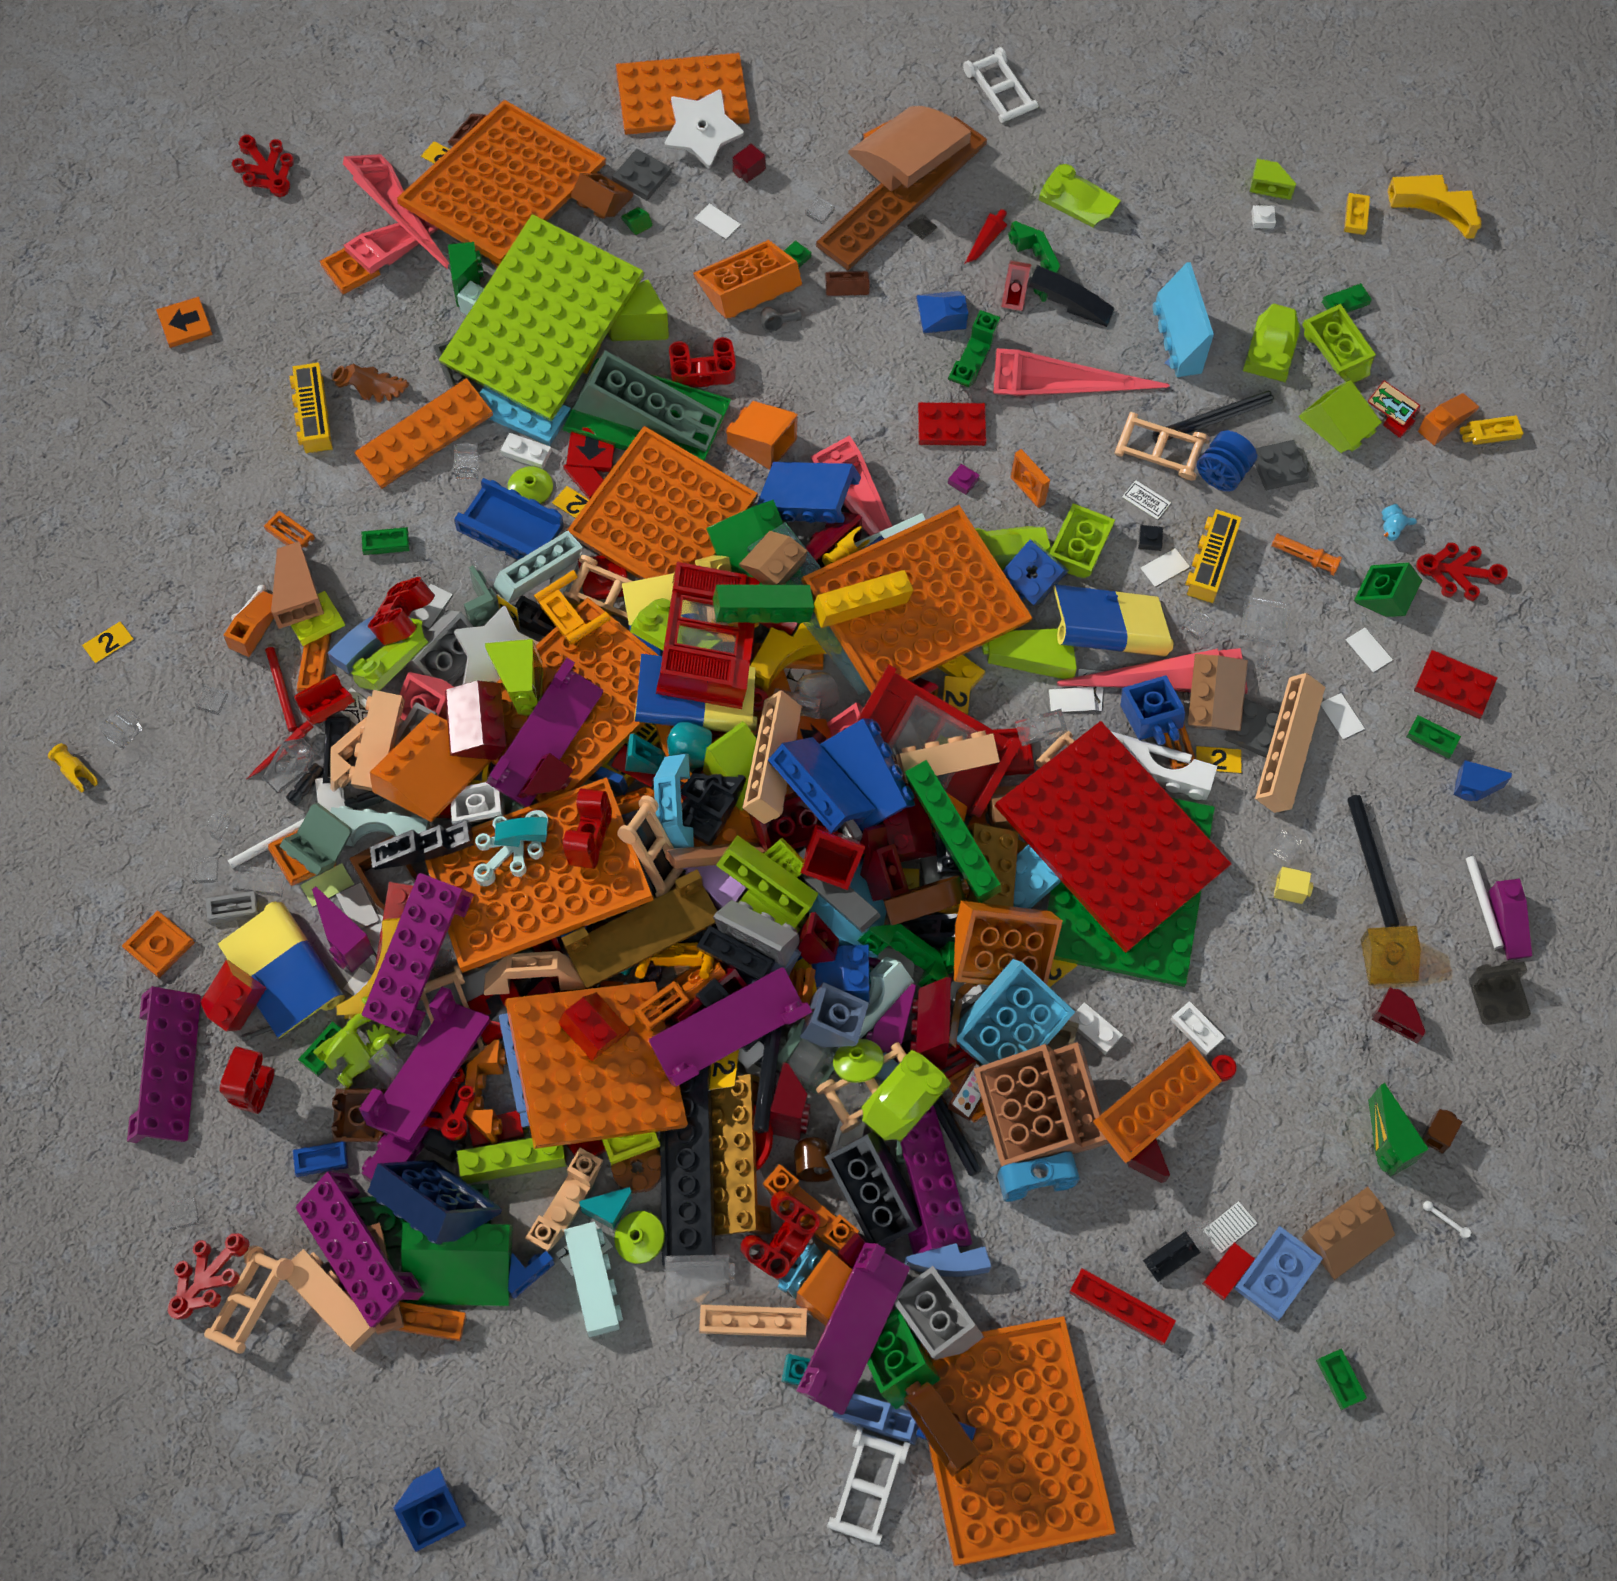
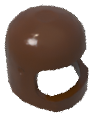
M807 1137L795 1145L793 1156L798 1179L807 1182H826L834 1178L825 1159V1156L831 1150L824 1139L820 1137ZM813 1168H825L829 1171L820 1175L816 1174Z

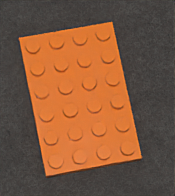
M740 53L616 64L625 135L671 131L676 123L671 104L672 96L698 101L719 89L722 91L725 115L737 125L750 123Z

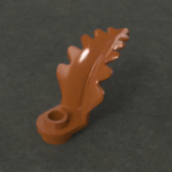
M351 364L347 367L339 366L332 375V380L337 387L342 388L349 384L353 385L364 400H370L373 395L377 402H382L384 395L388 401L393 399V395L395 398H398L400 392L404 393L405 389L409 386V382L406 379H398L397 376L389 378V373L378 374V369L375 367L362 368L356 364Z

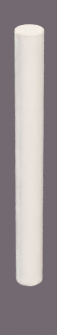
M1112 732L1122 744L1124 739L1127 738L1148 745L1150 753L1188 764L1191 762V754Z
M304 819L227 860L231 868L233 869L268 850V844L298 831Z
M1475 856L1467 857L1466 863L1494 949L1503 948L1504 944Z

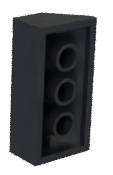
M875 1131L825 1156L868 1243L884 1246L918 1229L922 1225L917 1204L884 1140Z

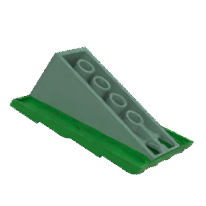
M605 350L600 359L597 358L562 430L569 433L572 431L612 444L620 450H627L641 429L646 426L704 461L731 399L645 373ZM582 428H589L593 433L583 431Z

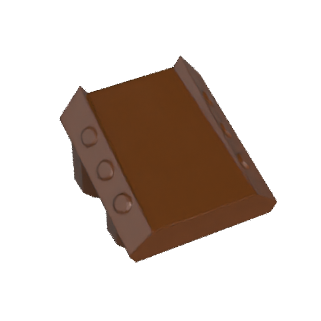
M336 1088V1094L332 1098V1107L334 1108L332 1124L333 1142H379L384 1132L366 1125L359 1110L373 1088ZM375 1088L382 1091L383 1095L387 1091L385 1088Z

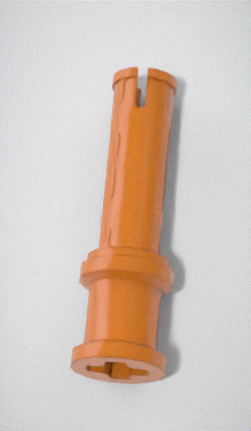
M1279 533L1276 534L1271 547L1310 562L1313 568L1319 567L1330 572L1332 576L1335 575L1342 560L1341 556H1332L1325 553L1322 548L1315 550Z

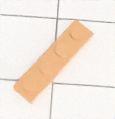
M701 1305L699 1333L806 1337L807 1308Z

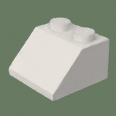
M486 782L467 786L451 802L453 825L466 820L472 825L506 815L502 793Z

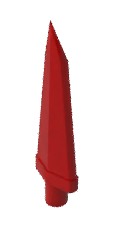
M1000 209L997 215L990 213L987 216L964 264L977 260L999 234L1005 230L1007 224L1003 220L1007 212L1004 209Z
M307 720L297 728L292 735L255 768L248 778L260 773L291 746L305 737L314 728L312 724Z

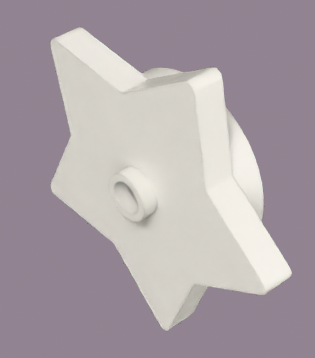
M720 89L698 101L671 97L676 123L665 141V148L686 150L694 154L710 169L719 149L723 145L742 137L744 131L725 115L722 91Z
M506 606L501 607L484 626L462 628L454 631L456 638L467 655L463 685L477 680L497 682L500 679L485 649V643L532 639L517 631ZM533 639L535 645H537L539 642Z

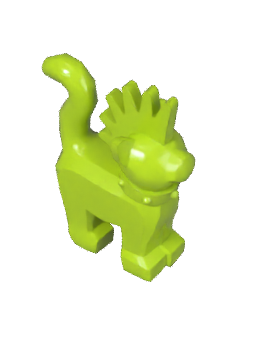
M368 997L362 998L364 1004H366ZM359 1013L350 1019L347 1025L333 1037L325 1040L318 1046L313 1053L320 1061H324L330 1070L334 1069L337 1066V1060L343 1057L348 1064L337 1079L345 1088H349L353 1084L352 1079L357 1074L368 1070L373 1064L377 1065L380 1059H391L394 1054L392 1045L404 1037L406 1033L401 1032L397 1034L398 1030L388 1026L385 1027L381 1023L379 1028H377L376 1024H372V1031L366 1029L369 1043L367 1042L365 1045L358 1035L357 1029L362 1024L370 1022L371 1019Z

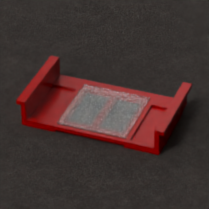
M677 562L672 581L673 588L656 694L742 709L747 691L755 623L716 622L713 596L716 585H760V582L745 574Z
M888 664L856 722L866 718L873 719V721L879 724L882 731L880 735L883 741L890 746L892 750L891 757L895 764H897L895 755L901 754L902 748L915 746L916 750L924 749L925 743L939 741V744L943 745L949 743L948 738L962 736L963 740L972 738V733L985 731L986 735L993 734L999 757L998 763L937 776L945 792L967 806L966 815L980 818L1022 742L1014 737L1008 739L895 673L897 669Z

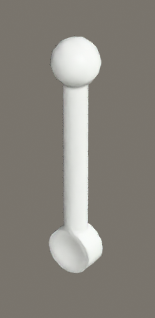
M262 584L257 587L256 593L250 598V600L244 605V607L240 611H242L261 592H266V586ZM235 613V614L232 615V617H231L232 621H233L234 617H235L238 613Z
M1424 1202V1210L1433 1212L1459 1231L1462 1238L1466 1239L1471 1236L1469 1228L1459 1226L1434 1208L1432 1202Z

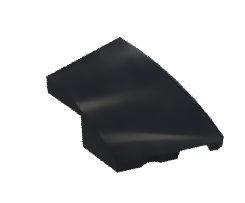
M692 773L690 779L687 780L681 789V798L683 800V826L693 828L694 838L709 846L714 843L739 799L746 782V777L743 775L724 777L722 774L705 775Z

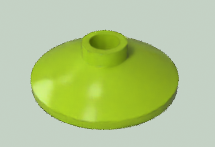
M530 466L514 472L508 481L507 487L508 490H515L521 496L529 500L534 499L542 504L551 496L553 482L545 470Z
M859 1039L856 1046H841L833 1058L836 1074L841 1079L852 1083L865 1082L874 1078L881 1071L884 1064V1055L881 1048L876 1043L866 1039Z
M635 1211L625 1216L618 1224L614 1235V1243L619 1255L624 1260L634 1264H643L654 1259L661 1251L665 1240L664 1227L661 1221L655 1215L646 1211ZM636 1231H639V1238L637 1240H633V1234Z

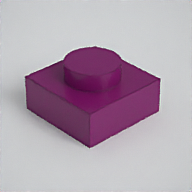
M960 464L949 477L948 484L967 495L978 482L980 475Z

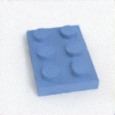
M1279 1226L1234 1289L1278 1322L1323 1258Z

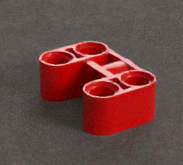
M726 337L716 339L713 343V356L690 358L688 345L681 341L674 342L669 347L672 381L690 387L728 385L734 382L736 378V362L733 343L730 339Z
M415 577L395 584L388 591L374 618L369 622L368 628L383 645L408 638L417 628L415 623L409 618L411 612L427 606L432 602L435 594L421 577Z
M580 788L576 801L580 822L577 831L567 830L565 832L563 851L569 866L595 869L607 829L611 823L612 807L606 791Z
M238 1046L233 1049L220 1082L219 1091L233 1108L259 1114L272 1085L275 1070L272 1067L262 1065V1053Z
M779 1191L771 1198L770 1205L772 1210L785 1222L770 1244L756 1235L745 1237L741 1243V1252L747 1260L773 1278H782L788 1274L820 1225L819 1216L809 1206L786 1191ZM784 1200H790L789 1208L780 1211V1204ZM806 1214H810V1221L805 1225H801V1218ZM755 1244H759V1252L750 1255V1248ZM780 1258L781 1263L779 1267L771 1269V1262L774 1259Z

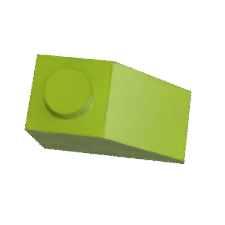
M1257 159L1249 192L1291 200L1296 182L1278 162Z

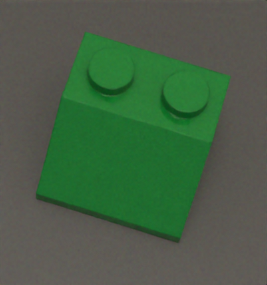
M474 242L448 244L451 277L457 307H459L457 295L469 281L481 286L480 277H484L480 250L475 249Z
M1410 563L1371 565L1354 601L1356 604L1385 617L1406 616L1422 579Z

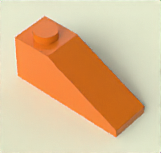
M1462 393L1440 404L1425 416L1418 432L1435 446L1475 413L1479 406Z

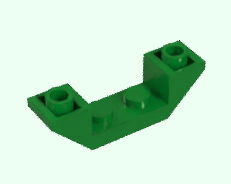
M1012 222L1008 237L1010 243L1014 244L1017 252L1032 248L1034 255L1038 256L1041 267L1059 274L1060 264L1045 233L1020 222ZM1033 288L1034 293L1039 295L1041 302H1045L1049 294Z
M982 310L979 311L972 326L970 340L960 361L956 360L948 380L966 387H970L975 383L991 349L1001 317Z
M901 924L871 926L858 939V942L862 945H869V951L876 955L880 954L890 945L894 950L922 968L924 972L917 984L920 987L948 977L940 952Z

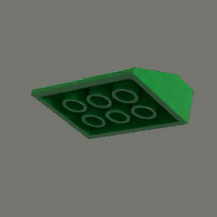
M774 499L753 506L706 528L716 555L729 557L731 571L745 574L748 577L753 576L740 567L739 564L769 531L787 535ZM801 568L797 570L785 585H803L801 582L803 578Z
M403 1222L402 1272H412L425 1293L418 1300L402 1299V1302L429 1305L509 1306L510 1293L508 1291L513 1225L483 1224L456 1241L434 1244L422 1232L411 1228L410 1223Z

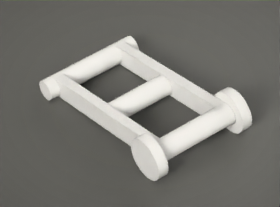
M1002 47L996 48L995 54L974 63H971L969 60L963 63L966 76L968 78L975 77L1000 114L998 116L1000 123L1038 108L1037 101L1030 99L1006 64L1007 56ZM997 63L1008 80L990 87L979 69ZM1013 87L1024 102V105L1006 111L995 94Z
M858 1425L852 1447L857 1448L836 1518L830 1517L827 1528L879 1545L882 1534L877 1533L898 1463L904 1464L910 1442L905 1441L904 1446L863 1433L864 1427ZM864 1445L895 1455L885 1487L854 1477ZM850 1488L882 1498L872 1531L841 1521Z

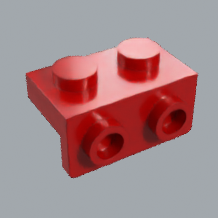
M336 674L330 675L294 696L302 715L312 725L324 722L330 715L345 710L350 704L355 702L351 693L342 686Z

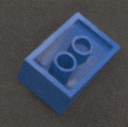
M869 945L839 946L835 961L811 964L812 968L816 970L815 982L817 990L824 982L870 1004ZM799 956L797 961L803 959V957Z

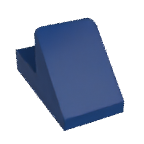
M547 1251L542 1255L540 1253L534 1255L527 1264L529 1266L526 1268L513 1253L511 1254L508 1291L513 1299L555 1265L553 1258Z

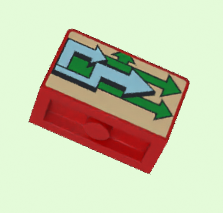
M1385 380L1368 400L1370 405L1402 427L1420 412V405Z

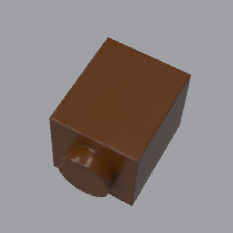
M1439 1109L1429 1122L1422 1140L1426 1145L1444 1154L1451 1146L1463 1121L1459 1120L1451 1111Z

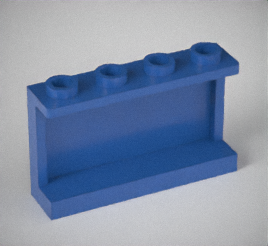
M773 462L757 505L774 499L783 521L844 523L845 517L841 512V508L850 485H859L861 476L853 464Z
M485 478L481 480L482 488L464 514L458 512L454 518L458 532L516 560H520L556 538L564 527L562 515L553 508L548 509L534 499L529 500L521 496L517 491L508 490L494 480L489 481Z
M866 718L859 720L820 744L875 807V810L863 824L858 825L862 833L864 828L876 826L903 809L915 806L914 794L911 788L905 785L902 779L903 772L894 763L891 757L892 750L880 735L882 731L879 724L873 721V719Z
M813 737L782 743L768 759L830 833L836 832L846 821L854 820L857 825L863 824L875 810V807Z

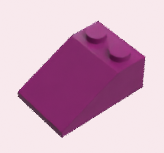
M315 886L312 891L327 940L331 947L329 951L334 956L333 960L341 969L346 967L350 972H354L374 953L368 936Z

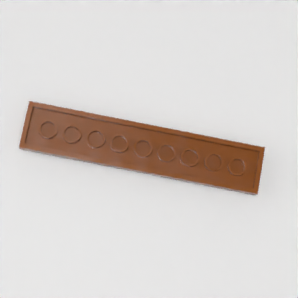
M955 116V120L971 131L969 144L908 188L901 184L891 192L882 183L879 184L818 239L816 247L849 271L987 145V138Z

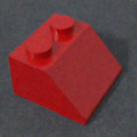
M226 960L200 1002L207 1018L226 1032L241 1030L266 990V987L234 963Z
M597 992L582 997L564 1011L558 1022L561 1028L578 1044L591 1061H594L631 1031Z

